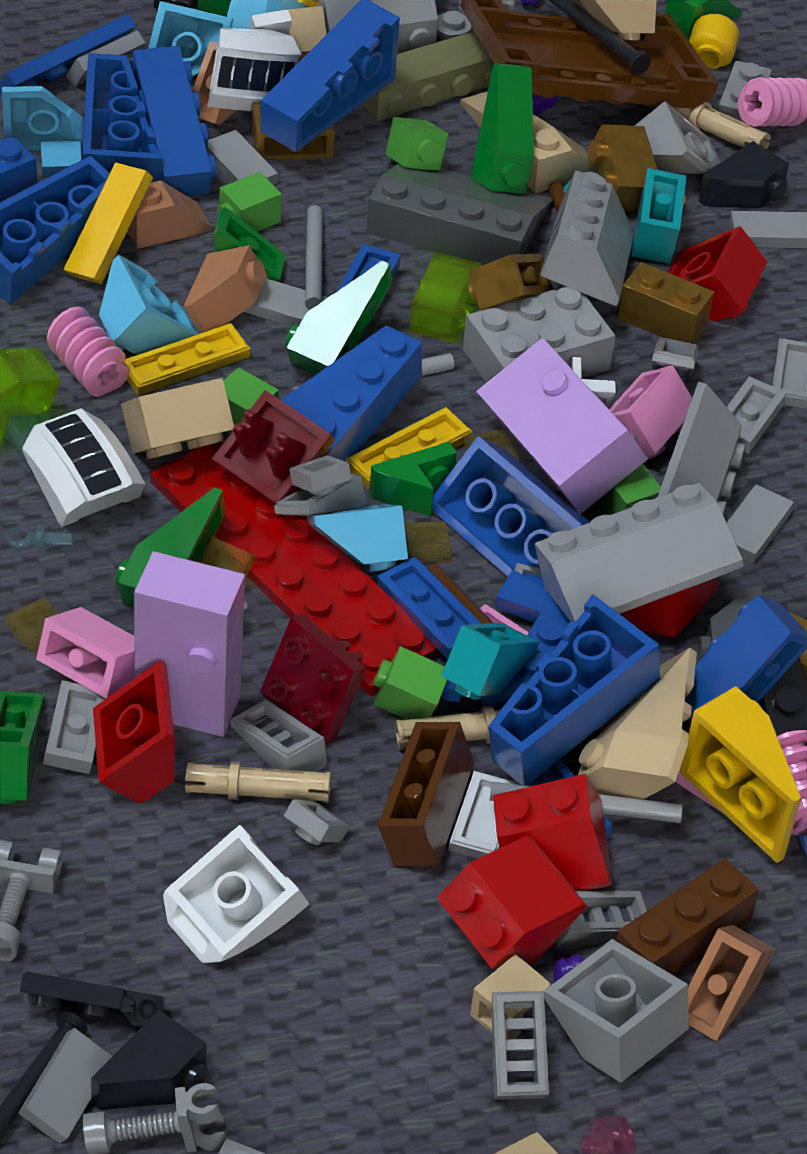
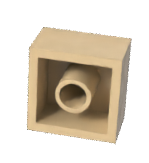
M223 378L144 395L121 403L132 451L134 454L145 451L147 459L182 451V442H187L189 450L224 441L222 433L233 430L234 427Z

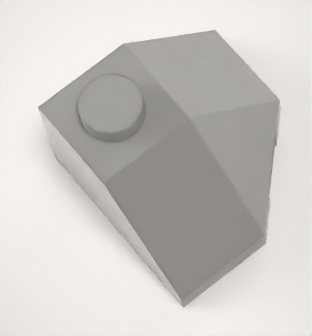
M666 101L635 125L645 126L654 160L660 171L705 174L721 163L710 138Z

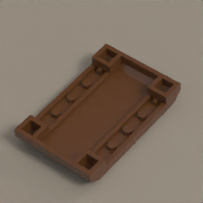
M461 0L460 2L462 11L493 63L521 65L532 68V93L540 97L554 98L555 95L566 96L581 102L597 99L606 100L614 105H625L626 102L638 103L652 109H656L664 101L672 107L694 109L715 97L719 85L718 81L670 14L656 13L655 33H640V40H623L636 51H644L650 56L651 63L647 71L641 75H635L628 69L627 63L570 17L508 11L501 0Z

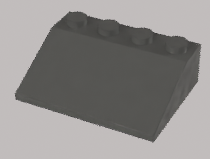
M398 163L382 174L369 197L366 233L483 266L508 255L528 254L553 204V199L527 191L526 194L490 191L470 178L469 175L443 168L440 171L405 168Z

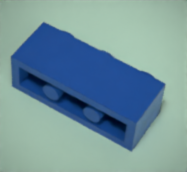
M757 595L754 600L746 603L740 609L738 618L726 632L716 637L710 643L708 652L695 666L694 687L685 697V702L692 706L691 716L687 719L690 723L692 722L694 710L735 686L751 700L758 703L807 649L806 630L781 603Z

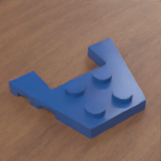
M515 570L511 571L499 591L495 608L534 622L527 636L540 643L536 652L500 694L481 696L480 699H483L482 705L500 707L502 702H508L522 683L527 684L536 673L538 662L546 653L549 655L562 640L561 633L571 622L548 592ZM449 680L446 681L442 699L459 702L460 696H466L454 690L455 683Z

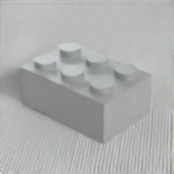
M565 286L467 314L463 350L487 383L543 337L570 368L572 357H581V378L610 370L615 334L584 293Z

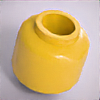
M721 14L703 15L696 20L689 42L708 68L717 69L731 63L740 39L739 29L731 19Z

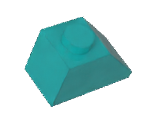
M647 168L634 230L632 257L667 264L671 263L681 226L686 184L685 175Z
M504 623L462 625L441 676L456 684L454 687L456 692L471 699L479 700L481 696L500 694L536 652L540 642Z

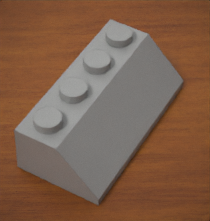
M575 170L556 216L540 276L617 306L622 291L634 232L613 185L607 183L602 176L593 172L582 173Z
M698 382L658 497L672 493L680 486L700 483L718 502L724 516L727 502L720 500L722 496L728 498L731 496L736 473L730 470L731 467L740 468L746 444L739 443L741 423L705 383Z
M700 483L680 486L667 495L653 500L639 501L629 509L612 515L596 517L588 524L569 531L555 532L549 538L534 543L545 590L568 619L574 622L584 612V604L592 594L620 614L744 567L743 559L718 502Z

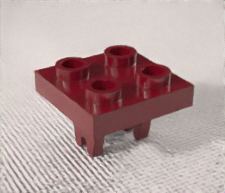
M265 390L251 409L245 411L241 422L234 425L233 432L212 459L222 469L276 505L277 502L296 492L299 488L292 485L289 468L323 457L335 442V439L329 432Z
M301 614L290 618L260 691L280 709L323 736L325 745L336 739L367 668L361 663L364 656L361 652H348L351 646L348 641H335L306 615Z

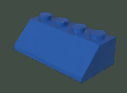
M477 436L435 492L432 501V510L507 577L512 570H515L517 563L540 568L534 543L549 538L555 532L569 531L590 523L504 448L480 436ZM523 573V576L545 590L542 577Z

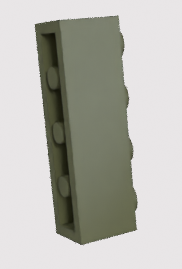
M475 31L397 54L395 80L362 104L378 121L391 116L397 117L404 112L420 107H429L437 102L456 96H465L469 92L489 87L494 63Z

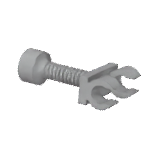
M0 840V884L7 885L0 907V961H12L17 955L22 937L15 928L27 889L54 893L63 862L59 860L62 850L44 847L41 851L38 865L13 861L15 852L11 851L15 842Z
M207 1083L197 1084L187 1092L185 1087L175 1088L176 1111L174 1114L169 1112V1114H158V1116L155 1114L153 1117L148 1115V1118L146 1116H143V1118L138 1117L137 1119L134 1117L132 1120L128 1118L127 1121L122 1119V1121L117 1120L116 1122L109 1119L105 1111L83 1114V1131L87 1154L111 1153V1146L118 1139L122 1141L123 1138L128 1140V1138L137 1139L139 1136L143 1138L144 1135L149 1137V1134L150 1136H154V1134L156 1136L159 1134L164 1135L165 1132L170 1134V1131L171 1133L176 1131L182 1134L187 1152H197V1146L207 1151L219 1150L227 1138L226 1133L203 1134V1131L210 1127H226L224 1116L220 1113L218 1104L208 1105L203 1108L196 1107V1104L202 1100L219 1099L217 1089Z

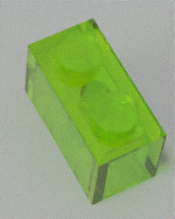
M434 252L412 302L409 332L457 344L462 330H465L466 315L475 312V307H472L475 302L472 300L469 292V283L471 281L467 271L480 267L481 263Z

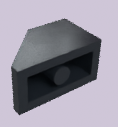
M752 141L703 175L699 203L710 207L760 208L770 200L777 201L782 197L787 188L786 177L789 163Z
M158 1010L92 1076V1105L99 1110L173 1104L176 1101L175 1088L185 1087V1090L188 1091L191 1087L204 1081L208 1072L206 1067L207 1043Z

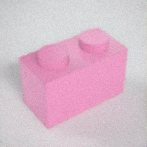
M670 365L641 373L609 410L629 433L636 435L638 446L648 460L661 454L666 448L665 443L682 429L692 397L674 366Z
M79 607L45 618L36 660L102 697L108 698L135 678L134 635Z

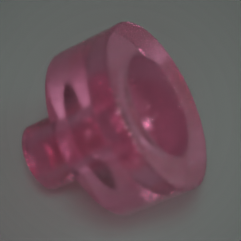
M621 1115L598 1117L592 1123L590 1134L581 1137V1151L583 1154H634V1135L629 1122Z

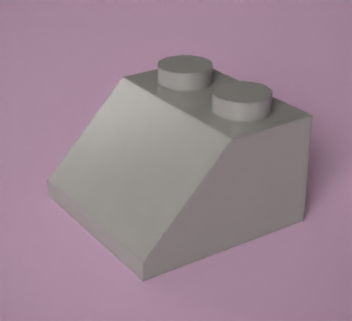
M613 939L544 990L545 1001L582 1058L620 1083L689 1029L688 984Z

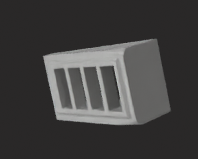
M660 337L654 349L652 368L659 369L673 365L678 375L692 376L698 352L697 344Z
M351 474L352 480L336 485L337 489L334 492L325 495H312L311 492L301 488L274 505L275 513L311 516L365 507L367 502L361 475Z
M264 700L230 719L231 727L272 769L317 772L327 765L324 737L268 700ZM264 715H267V717L258 720L259 718L263 717ZM268 717L273 721L260 729L255 726ZM279 730H282V731H283V732L277 734L276 736L271 737V735L274 734V733H276L277 731H279ZM291 742H294V743H295V744L289 746L288 748L285 747L286 745L290 744Z
M576 891L588 907L559 936L552 946L554 951H562L607 943L611 939L616 941L618 930L631 922H624L619 907L626 906L632 921L634 916L637 918L647 911L641 892ZM607 909L611 922L605 921L602 910ZM583 913L588 914L591 922H585Z
M544 991L492 992L494 1100L546 1098L549 1095ZM532 1008L533 1018H504V1009ZM533 1030V1039L506 1040L505 1031ZM533 1051V1060L507 1061L506 1052ZM533 1072L534 1082L507 1081V1073Z

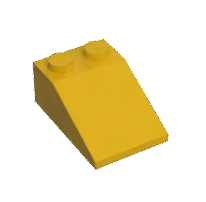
M735 686L694 710L688 746L681 764L680 773L778 863L785 857L801 796L769 715L762 710L756 701L751 700Z

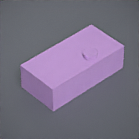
M543 337L477 390V393L496 418L580 514L648 460L629 431Z
M153 551L134 591L135 678L158 661L167 665L173 724L224 737L241 696L245 574Z

